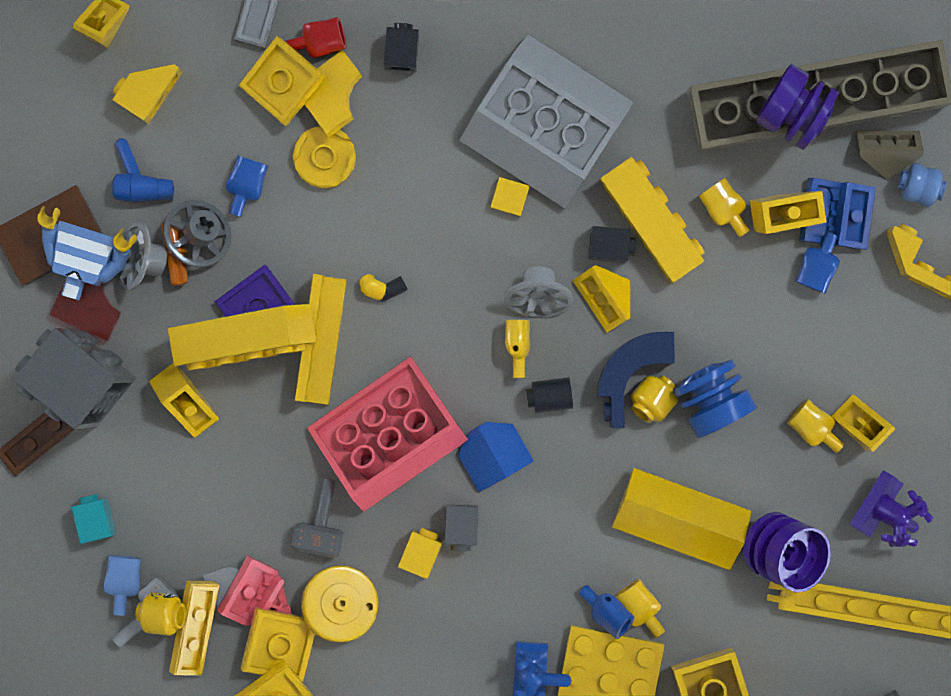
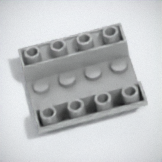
M527 34L478 106L459 141L566 209L634 102Z

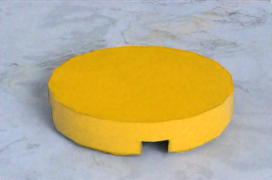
M316 126L304 132L296 142L293 161L295 169L302 180L313 187L327 189L337 187L349 178L355 167L356 153L354 145L346 133L339 130L328 137L321 126Z

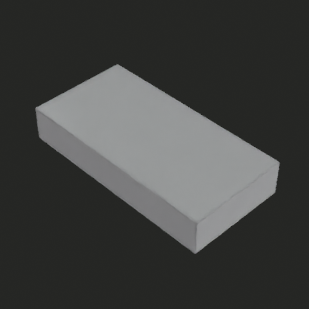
M245 0L234 37L235 41L266 49L279 0Z

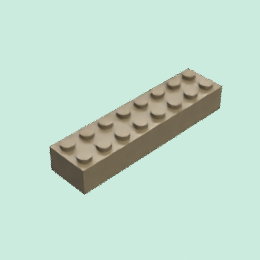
M943 39L797 66L809 73L805 86L806 90L811 91L819 81H822L825 84L819 95L820 98L823 99L831 87L839 91L834 103V110L823 130L944 108L951 105V80ZM787 68L690 86L687 93L698 152L785 137L789 128L788 124L783 123L777 131L772 133L755 122Z

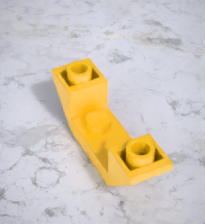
M900 224L899 227H890L887 231V236L900 275L951 300V276L946 275L945 278H942L933 273L934 267L921 261H917L916 264L912 263L923 242V239L916 236L918 232L904 224Z

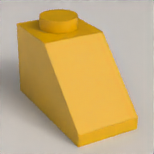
M175 64L129 73L126 79L122 77L114 87L113 93L115 96L112 100L149 124L183 71Z
M822 191L779 194L750 200L755 232L769 234L827 223Z
M174 363L149 381L160 402L194 438L219 420L218 415L192 381L178 366H174Z

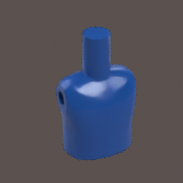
M237 155L234 168L226 183V190L234 195L229 213L241 217L246 200L255 201L260 198L268 165Z
M826 232L820 248L811 247L806 250L795 282L826 294L830 281L840 263L838 257L832 254L838 238L837 235Z
M588 585L580 590L579 595L593 607L592 618L596 624L603 627L615 639H619L628 631L634 621V615L616 597L607 593L599 596Z

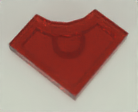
M85 282L80 300L61 295L64 287L63 284L49 315L109 341L122 312L109 302L105 295L104 284L101 283L100 286Z

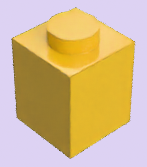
M421 527L419 532L413 530L398 567L428 579L442 545V541L437 539L439 534Z

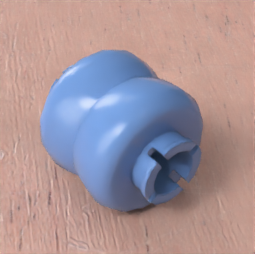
M913 163L908 171L902 170L897 188L902 189L901 197L905 201L918 202L925 207H931L936 199L942 200L947 181H942L943 175L939 169L926 168L919 163Z

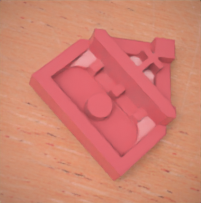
M247 555L217 609L221 615L245 626L251 625L255 607L292 614L284 592V579L278 575V571L275 568Z

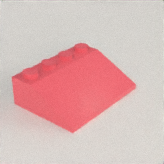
M411 356L307 427L351 499L363 512L468 440Z

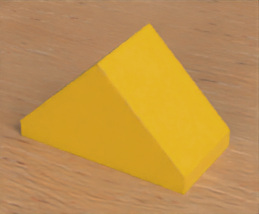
M94 0L74 22L72 28L85 38L108 49L129 11L130 5L121 0Z
M854 394L831 416L865 451L874 452L895 430L893 425Z

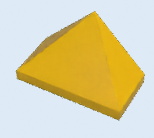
M594 265L572 280L607 333L630 319L629 279Z

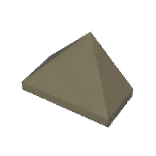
M856 131L859 156L886 180L923 156L924 149L920 131Z

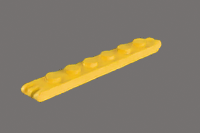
M769 581L768 588L781 590L780 595L767 594L766 600L778 602V609L951 639L950 605L817 583L816 586L807 591L795 593L773 581Z

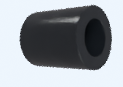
M569 377L531 382L532 388L526 389L528 408L534 407L535 413L573 409Z

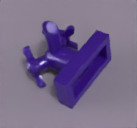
M883 470L850 525L871 538L882 521L893 527V535L881 534L882 541L888 542L890 547H905L907 545L915 547L918 544V540L910 539L911 535L906 534V530L910 533H915L919 529L918 523L913 518L919 515L930 523L933 517L928 512L927 503L921 496H917L913 490L907 492L914 502L909 506L905 507L894 500L903 483Z

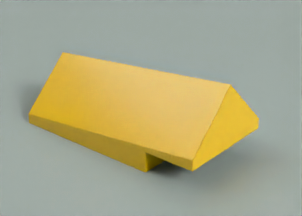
M633 467L612 528L731 570L745 543L752 511Z

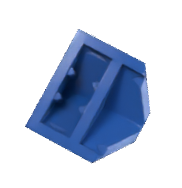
M485 422L471 430L467 436L468 440L463 444L458 454L478 492L534 462L513 424Z

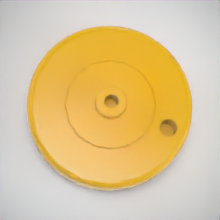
M343 565L328 567L316 573L305 586L301 599L302 615L307 626L318 637L338 643L352 641L365 634L373 625L378 613V595L371 580L360 570Z

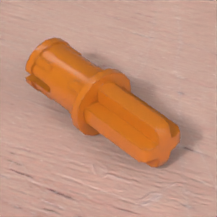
M161 224L160 227H161L162 236H163V227H164V224ZM170 226L172 243L182 238V231H178ZM163 236L167 252L170 283L172 286L185 285L188 282L186 264L180 262L172 255L167 248ZM184 246L176 248L183 256L188 253Z

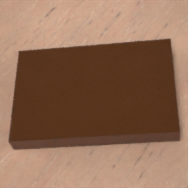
M77 185L0 225V246L22 286L52 271V267L47 263L42 244V226L37 219L43 206H45V214L49 217H53L55 208L60 210V216L56 222L57 225L59 221H63L103 234Z

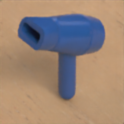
M119 138L116 141V148L127 173L114 176L111 186L114 199L126 202L174 200L173 180L141 175L128 141L124 138Z

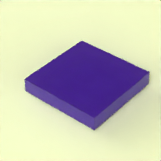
M266 264L214 301L225 317L279 306L296 305Z

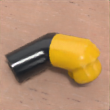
M366 274L359 281L361 292L365 296L381 302L387 301L408 290L401 276L388 283H383L376 280L374 275Z

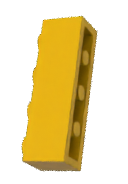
M630 157L601 177L599 182L669 283L672 284L703 263L704 259L701 255L705 252L695 238L691 240L688 238L683 230L687 226L677 212L672 214L665 205L669 200L659 186L654 188L647 177L650 176V172L641 160L636 162L633 157Z

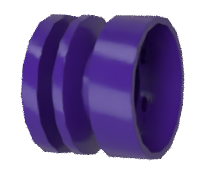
M791 63L776 84L755 123L772 133L777 131L783 123L788 124L789 128L786 132L785 140L790 142L797 131H800L802 134L796 147L804 150L813 139L818 137L834 110V103L839 91L831 87L824 98H820L819 95L825 84L822 81H819L811 91L806 90L805 86L809 73Z
M780 512L768 513L759 518L750 528L745 539L744 557L750 570L795 593L804 592L816 586L825 575L830 563L831 548L826 535L822 531Z

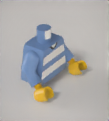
M45 206L41 208L37 219L42 226V244L47 263L52 267V272L67 276L61 295L80 300L85 282L100 286L101 283L109 282L125 268L130 248L137 240L135 234H133L129 241H126L122 235L123 228L114 237L63 221H59L57 225L56 222L60 216V210L55 208L53 217H49L45 214Z

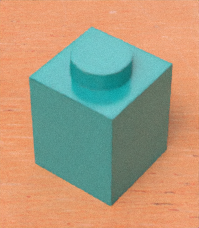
M98 494L79 498L80 504L71 507L80 544L116 535L108 498L99 500Z

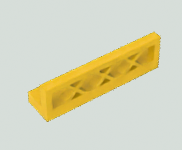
M313 274L309 304L311 305L317 342L305 344L306 350L302 351L295 401L329 405L347 284L346 279Z

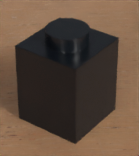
M394 23V28L387 27L384 56L385 70L417 72L419 29H413L412 24Z
M592 226L588 259L626 263L628 256H634L636 237H630L631 229Z

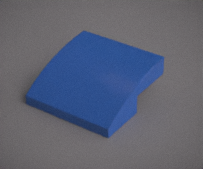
M808 178L806 192L822 191L827 223L801 227L799 241L821 244L825 233L829 232L838 236L834 246L867 250L876 187L850 182L841 183Z

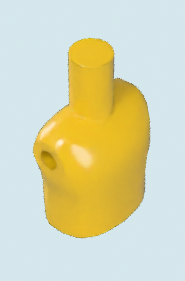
M723 178L698 196L716 225L722 226L730 223L739 237L750 231L739 216L745 210V201L733 190L726 178Z
M505 320V346L508 353L513 357V378H525V358L529 355L531 347L530 321Z
M808 398L786 422L811 447L817 446L823 441L837 453L844 446V443L831 433L835 420Z
M640 578L630 583L614 596L634 615L632 626L638 627L645 623L655 638L665 632V629L655 617L660 611L661 605L645 587Z

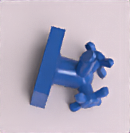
M516 641L512 696H545V686L568 687L571 684L572 680L568 674L546 673L548 643Z

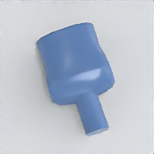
M108 555L104 591L114 596V615H126L127 597L136 596L139 592L141 558Z

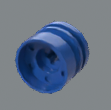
M732 359L726 362L713 363L687 376L679 386L673 389L676 397L688 392L692 395V397L680 404L682 408L697 405L699 409L688 419L697 438L711 434L757 409L748 389L733 393L731 387L742 377L739 373L726 379L724 374L736 367Z

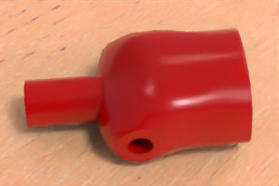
M339 17L304 24L303 36L285 41L296 51L307 49L309 56L312 58L347 49L346 36Z

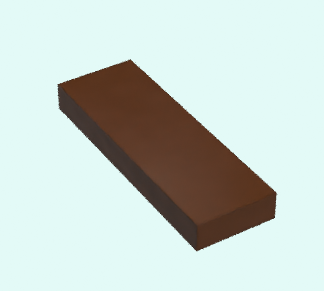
M43 413L0 448V459L11 473L17 477L75 429L65 421L59 420L57 422L46 413Z

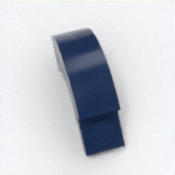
M674 331L652 332L635 337L621 345L604 365L598 382L597 396H610V403H604V422H610V428H625L624 391L631 375L639 368L649 364L675 363Z

